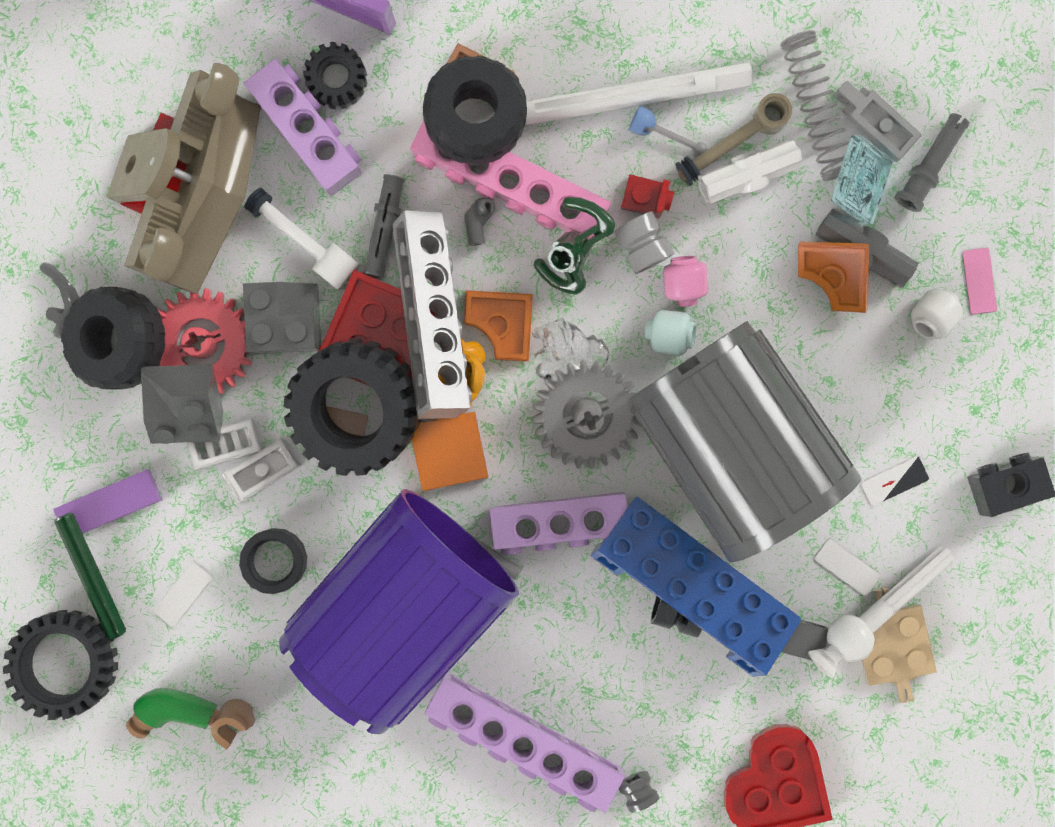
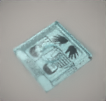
M851 135L831 202L861 223L873 225L893 163L892 160L864 137Z

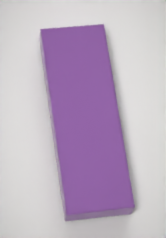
M147 469L54 508L53 511L56 518L67 513H73L84 534L162 501V497L150 469Z

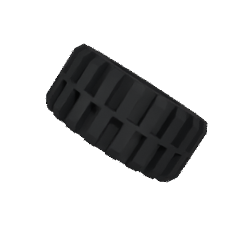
M350 339L344 343L342 341L333 343L304 361L297 368L298 373L291 377L287 385L291 392L284 396L283 407L290 409V413L284 416L286 427H293L295 432L290 437L294 445L301 443L305 448V451L301 453L308 460L312 457L320 461L317 467L325 471L335 467L336 474L347 476L351 471H354L356 476L367 475L371 469L378 471L386 467L390 461H394L401 454L419 427L421 419L417 417L413 379L411 380L408 374L411 368L406 361L401 365L395 359L398 354L389 348L387 351L381 350L380 343L370 341L365 344L362 343L361 339ZM341 377L356 378L368 384L376 392L383 408V422L376 432L367 436H357L343 431L333 422L326 406L327 389L333 381Z

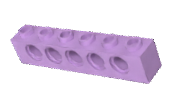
M448 672L442 678L424 713L429 717L428 721L442 730H446L449 727L459 733L458 737L463 742L471 746H476L477 743L489 749L488 754L494 759L506 763L507 760L519 766L518 770L522 774L532 779H536L538 776L548 781V786L553 791L561 795H566L567 792L579 798L578 803L593 812L599 809L606 813L625 778L623 768ZM464 704L472 709L473 715L467 719H461L456 716L454 709L458 705ZM489 721H496L501 724L503 730L497 735H490L485 731L484 725ZM525 737L533 745L527 751H519L515 748L514 742L518 738ZM549 754H557L562 758V762L557 767H549L544 763V759ZM586 770L592 774V777L586 783H578L574 780V775L578 771Z

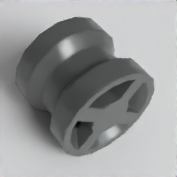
M640 771L626 777L619 787L620 793L624 794L627 798L626 806L631 813L639 812L652 806L660 798L657 791L650 786L651 778L648 771Z

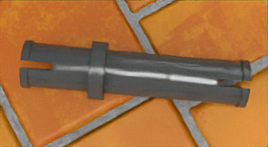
M384 174L383 176L384 180L379 203H375L373 211L377 213L370 239L366 266L363 274L377 278H384L385 276L384 272L393 235V223L401 213V209L398 206L402 186L405 181L404 178Z

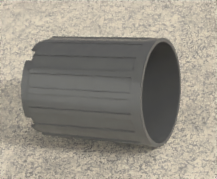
M748 321L739 325L629 398L636 408L633 414L729 562L741 561L756 555L798 532L837 505L861 482V475L761 329L755 331Z

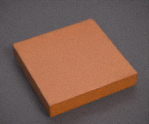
M475 412L461 414L457 418H441L419 424V427L414 432L412 444L422 491L489 478Z

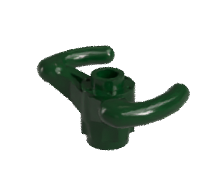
M565 197L563 206L566 209L587 213L596 219L597 224L581 233L577 231L565 232L552 244L551 250L547 253L550 266L555 271L564 273L567 280L554 273L543 259H536L533 266L541 278L550 286L562 292L577 295L586 287L582 268L592 247L596 242L613 234L615 221L605 209L592 201L580 197ZM594 234L589 240L587 239V237Z

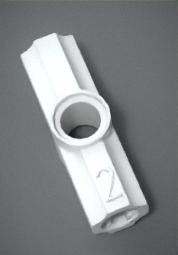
M789 139L761 151L753 150L737 155L730 160L731 163L698 176L700 193L706 203L711 204L739 192L748 193L767 186L769 180L802 167L803 158L800 148L797 147L794 140Z

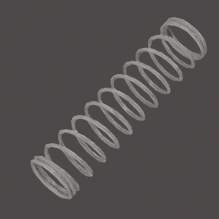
M808 30L784 39L780 46L782 50L788 51L784 59L794 62L789 67L788 72L799 74L794 78L792 85L803 87L796 95L798 99L807 100L802 104L800 110L802 112H813L805 118L804 123L807 125H817L809 131L808 136L811 138L822 137L813 144L812 149L817 151L826 150L817 157L816 162L830 163L820 172L823 181H830L839 178L843 166L831 169L825 173L823 172L844 161L846 156L829 160L819 159L840 147L848 145L850 142L846 141L832 146L815 147L820 142L844 132L846 129L842 128L824 134H811L823 125L841 119L842 116L838 115L822 121L807 122L812 116L838 104L834 102L819 108L803 109L813 100L831 94L834 91L831 89L817 95L799 96L809 87L830 79L827 76L810 83H795L805 74L826 66V64H819L807 70H791L801 61L816 57L822 53L821 51H815L800 58L787 57L797 48L810 45L818 40L816 32Z

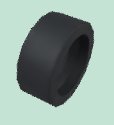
M271 528L256 533L246 541L240 552L239 567L243 579L251 588L265 594H277L287 591L301 580L307 569L308 556L304 544L295 534L286 529ZM269 541H279L291 550L293 567L284 579L277 581L267 580L256 571L254 555L262 544Z

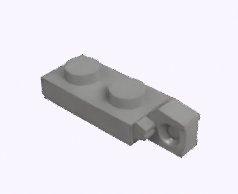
M846 81L833 94L845 107L842 112L848 116L847 119L895 162L900 161L922 136L915 127L874 90L868 91L863 87L859 91L849 81Z

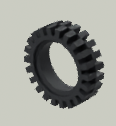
M67 610L50 612L32 619L27 625L22 626L16 631L18 633L17 636L11 638L8 645L12 646V648L5 651L3 658L9 660V664L3 666V674L10 673L11 678L5 681L7 689L14 686L16 692L11 697L14 701L22 699L24 703L21 708L26 712L34 709L33 716L38 718L48 715L47 720H56L62 717V720H65L75 715L78 716L90 709L110 691L108 687L114 684L116 679L115 676H112L113 672L118 670L119 662H114L113 657L118 655L117 647L111 649L110 642L114 641V639L109 640L102 632L101 624H94L95 618L91 615L83 617L81 616L82 612L76 610L72 612H67ZM59 633L74 637L83 644L90 658L88 680L76 693L67 695L55 694L46 690L35 677L33 671L35 649L50 634Z

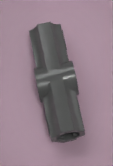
M835 209L830 210L815 234L826 242L869 244V271H874L899 288L904 287L911 279L919 264L911 257L888 244V238L881 232L868 226L862 227Z

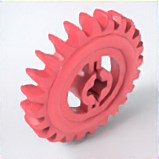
M208 288L203 290L201 298L199 293L194 294L190 292V299H188L183 293L177 292L178 304L165 299L168 311L165 312L158 309L166 334L165 350L159 366L189 365L183 360L187 356L200 359L210 358L217 351L218 343L225 341L223 354L213 364L219 394L222 395L225 392L224 383H227L230 387H236V381L233 376L237 375L245 378L246 374L241 366H251L253 364L246 357V354L249 353L246 352L245 321H241L244 316V309L240 308L233 311L236 305V300L233 298L224 304L223 292H217L215 298L212 299L211 290ZM194 320H211L220 328L211 332L204 328L191 327L181 336V345H177L179 334L184 326ZM197 336L205 338V341L200 344L201 349L193 348L194 344L198 342Z

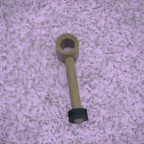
M779 93L766 95L757 106L753 119L695 159L691 160L686 156L684 161L681 160V163H675L679 177L688 186H691L693 181L696 182L698 180L701 170L760 131L769 135L780 132L792 115V105L789 99ZM768 107L776 108L780 113V120H769L765 116L764 109Z

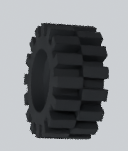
M330 42V47H325L324 44L319 45L320 51L316 53L312 50L310 53L311 60L306 59L304 63L306 71L303 70V77L306 80L305 84L308 90L321 105L325 106L326 104L330 109H336V106H340L341 109L347 108L346 104L350 102L354 105L357 103L356 98L358 95L362 98L364 94L363 87H367V72L361 58L353 48L350 50L343 43H341V46H337L336 42ZM333 64L343 65L348 70V79L339 88H331L323 81L324 71Z

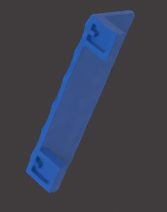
M635 497L606 539L599 543L590 554V557L616 576L624 572L729 649L730 651L726 657L752 677L767 676L801 622L800 616L639 497Z

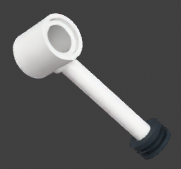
M261 187L256 189L246 200L244 208L249 213H252L254 217H258L261 214L264 215L316 258V263L312 269L338 290L359 263L334 242L329 248H323L270 204L273 198L270 194H267Z

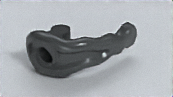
M45 262L40 265V270L50 277L59 288L64 303V309L48 308L46 310V318L56 324L53 334L61 339L65 316L69 313L76 299H79V296L66 277L54 265Z

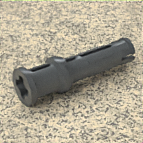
M956 113L949 115L946 124L921 164L912 167L909 172L910 179L902 191H897L894 198L898 204L910 211L921 212L924 207L923 201L931 188H936L939 183V171L970 124L966 118L961 123H958L962 117L961 115Z

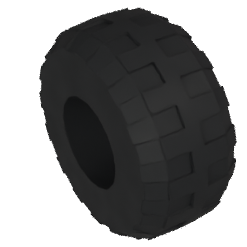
M484 56L460 57L442 66L429 81L423 101V120L426 131L437 149L454 161L462 164L483 165L484 163L499 160L516 146L523 133L527 117L525 91L514 72H511L499 61ZM471 98L481 99L494 109L495 114L488 121L469 123L462 120L456 114L455 109L462 101Z
M121 287L91 289L85 292L79 299H76L63 322L61 342L63 343L64 357L75 376L91 387L106 390L134 388L142 384L141 369L143 367L160 365L166 344L164 324L157 307L152 304L149 298L137 293L135 290ZM113 328L116 330L117 338L114 350L111 346Z

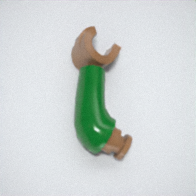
M155 688L144 693L134 702L133 717L129 718L126 722V728L136 738L143 739L148 736L153 728H161L166 723L172 721L207 729L208 725H210L214 740L227 750L237 734L228 725L235 727L238 731H245L249 727H253L256 719L253 714V708L243 700H229L222 705L220 710H217L218 704L196 695L170 688Z

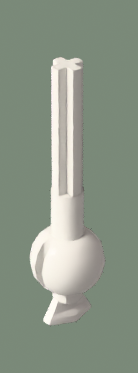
M942 546L938 547L860 617L844 615L834 620L828 628V646L808 652V655L818 669L834 679L838 664L842 660L848 663H857L867 658L874 647L875 637L873 633L955 561L951 551L948 548L944 549Z

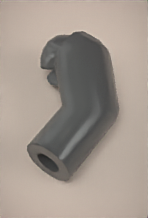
M489 197L478 198L465 213L464 220L469 246L485 244L483 226L495 211V203Z

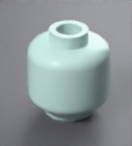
M659 310L654 319H648L646 323L645 339L651 340V347L656 353L680 356L685 354L688 348L692 349L694 346L696 322H692L690 315L686 312Z

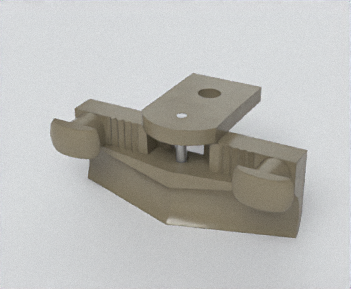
M213 63L210 74L202 70L190 72L171 130L165 128L127 136L106 197L118 203L146 201L124 266L148 275L154 280L163 281L194 294H198L245 199L261 107L236 94L239 77L227 65ZM178 161L187 165L185 172L176 168ZM172 176L182 180L178 193L166 188Z

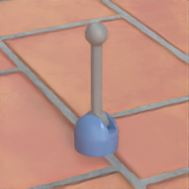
M642 106L638 107L628 131L642 136L655 131L694 149L697 155L707 151L705 143H695L657 125L654 113Z

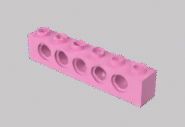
M424 121L410 147L412 155L416 157L414 161L429 170H433L435 166L445 171V177L457 184L463 185L464 181L476 186L475 192L481 196L489 197L492 200L496 196L506 201L505 206L511 211L523 215L526 211L537 217L535 221L538 224L551 230L556 226L566 232L577 231L581 233L597 224L594 217L582 211H579V215L575 219L564 218L560 209L563 207L565 197L587 199L596 203L607 212L612 203L511 152L506 153L499 160L488 162L489 167L484 173H473L470 170L471 164H462L454 161L452 158L446 159L440 155V151L427 134ZM507 174L515 175L519 180L518 185L513 189L502 187L500 180L503 176ZM536 189H543L548 193L549 199L544 204H536L530 198L531 193ZM594 234L587 237V239L589 240Z

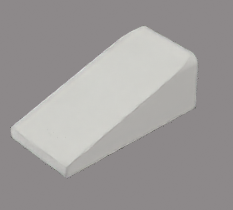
M280 439L225 471L222 476L239 504L299 468V465L284 441Z

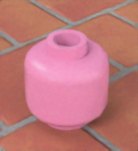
M697 256L671 258V263L663 269L665 296L670 300L677 301L679 307L697 305V299L706 296L708 293L706 264L698 261Z

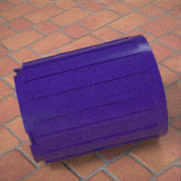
M402 489L286 622L287 625L284 633L279 639V648L283 655L288 650L290 651L295 661L289 668L304 687L325 707L352 726H355L359 720H362L371 725L367 729L368 733L383 734L389 728L397 724L399 725L517 598L519 590L501 564L461 525L424 497L408 489Z

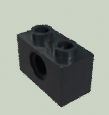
M1029 452L1010 457V463L998 467L997 463H991L978 467V474L969 476L967 479L979 515L994 517L1055 497V490L1044 457H1031ZM1009 475H1012L1015 479V486L1009 492L1005 487V481Z

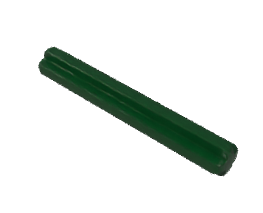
M73 513L59 516L54 520V524L105 635L109 640L116 639L126 632V627Z

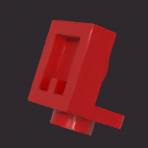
M629 174L620 209L642 215L653 211L656 218L659 219L663 210L669 211L672 204L674 191L669 190L671 181L664 179L663 182H658Z

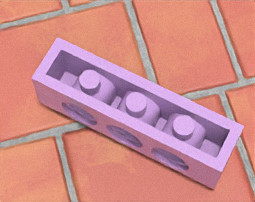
M275 58L243 83L322 187L332 197L362 174L361 169L357 165L362 159L350 144L343 147L337 139L341 132L329 117L326 120L320 117L317 110L321 106L308 90L303 94L296 84L301 80L290 65L287 64L282 67ZM283 94H293V101L289 105H278L279 98ZM313 120L314 127L310 132H299L301 122ZM325 146L335 148V153L329 160L319 159V152Z
M618 492L490 507L494 550L501 549L502 555L521 553L524 546L535 545V551L556 549L555 543L569 541V547H580L589 545V539L602 538L604 541L627 509L626 493ZM590 511H598L602 514L603 521L597 529H589L584 525V517ZM556 515H564L569 519V527L563 533H556L550 528V521ZM522 519H530L535 523L536 530L533 535L523 537L516 530L517 523Z

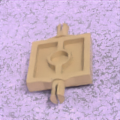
M881 587V589H874L876 600L878 601L889 592V588ZM920 604L902 607L873 633L875 637L873 650L867 658L862 660L867 684L869 686L883 683L896 684L900 703L914 700L910 680L917 676L937 673L925 618Z

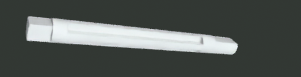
M746 62L526 101L527 117L525 126L752 86V69L750 63Z

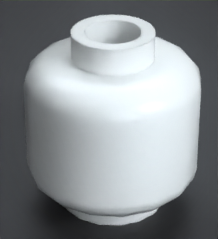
M928 290L911 311L914 330L922 337L930 340L946 338L963 317V307L959 302V298L950 290Z

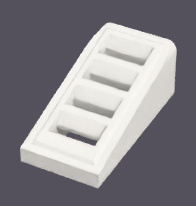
M252 419L221 427L220 441L218 442L222 455L215 456L212 442H204L209 458L202 460L197 444L199 442H186L194 471L261 451ZM244 429L249 446L242 449L237 432ZM229 433L231 434L235 451L230 453L228 451V447L224 435Z

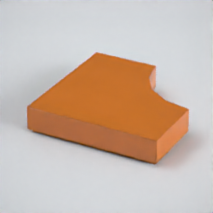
M801 241L798 244V277L811 280L824 290L829 298L831 311L866 313L868 310L869 244Z
M466 290L464 325L475 327L488 336L494 347L495 360L529 362L533 294Z

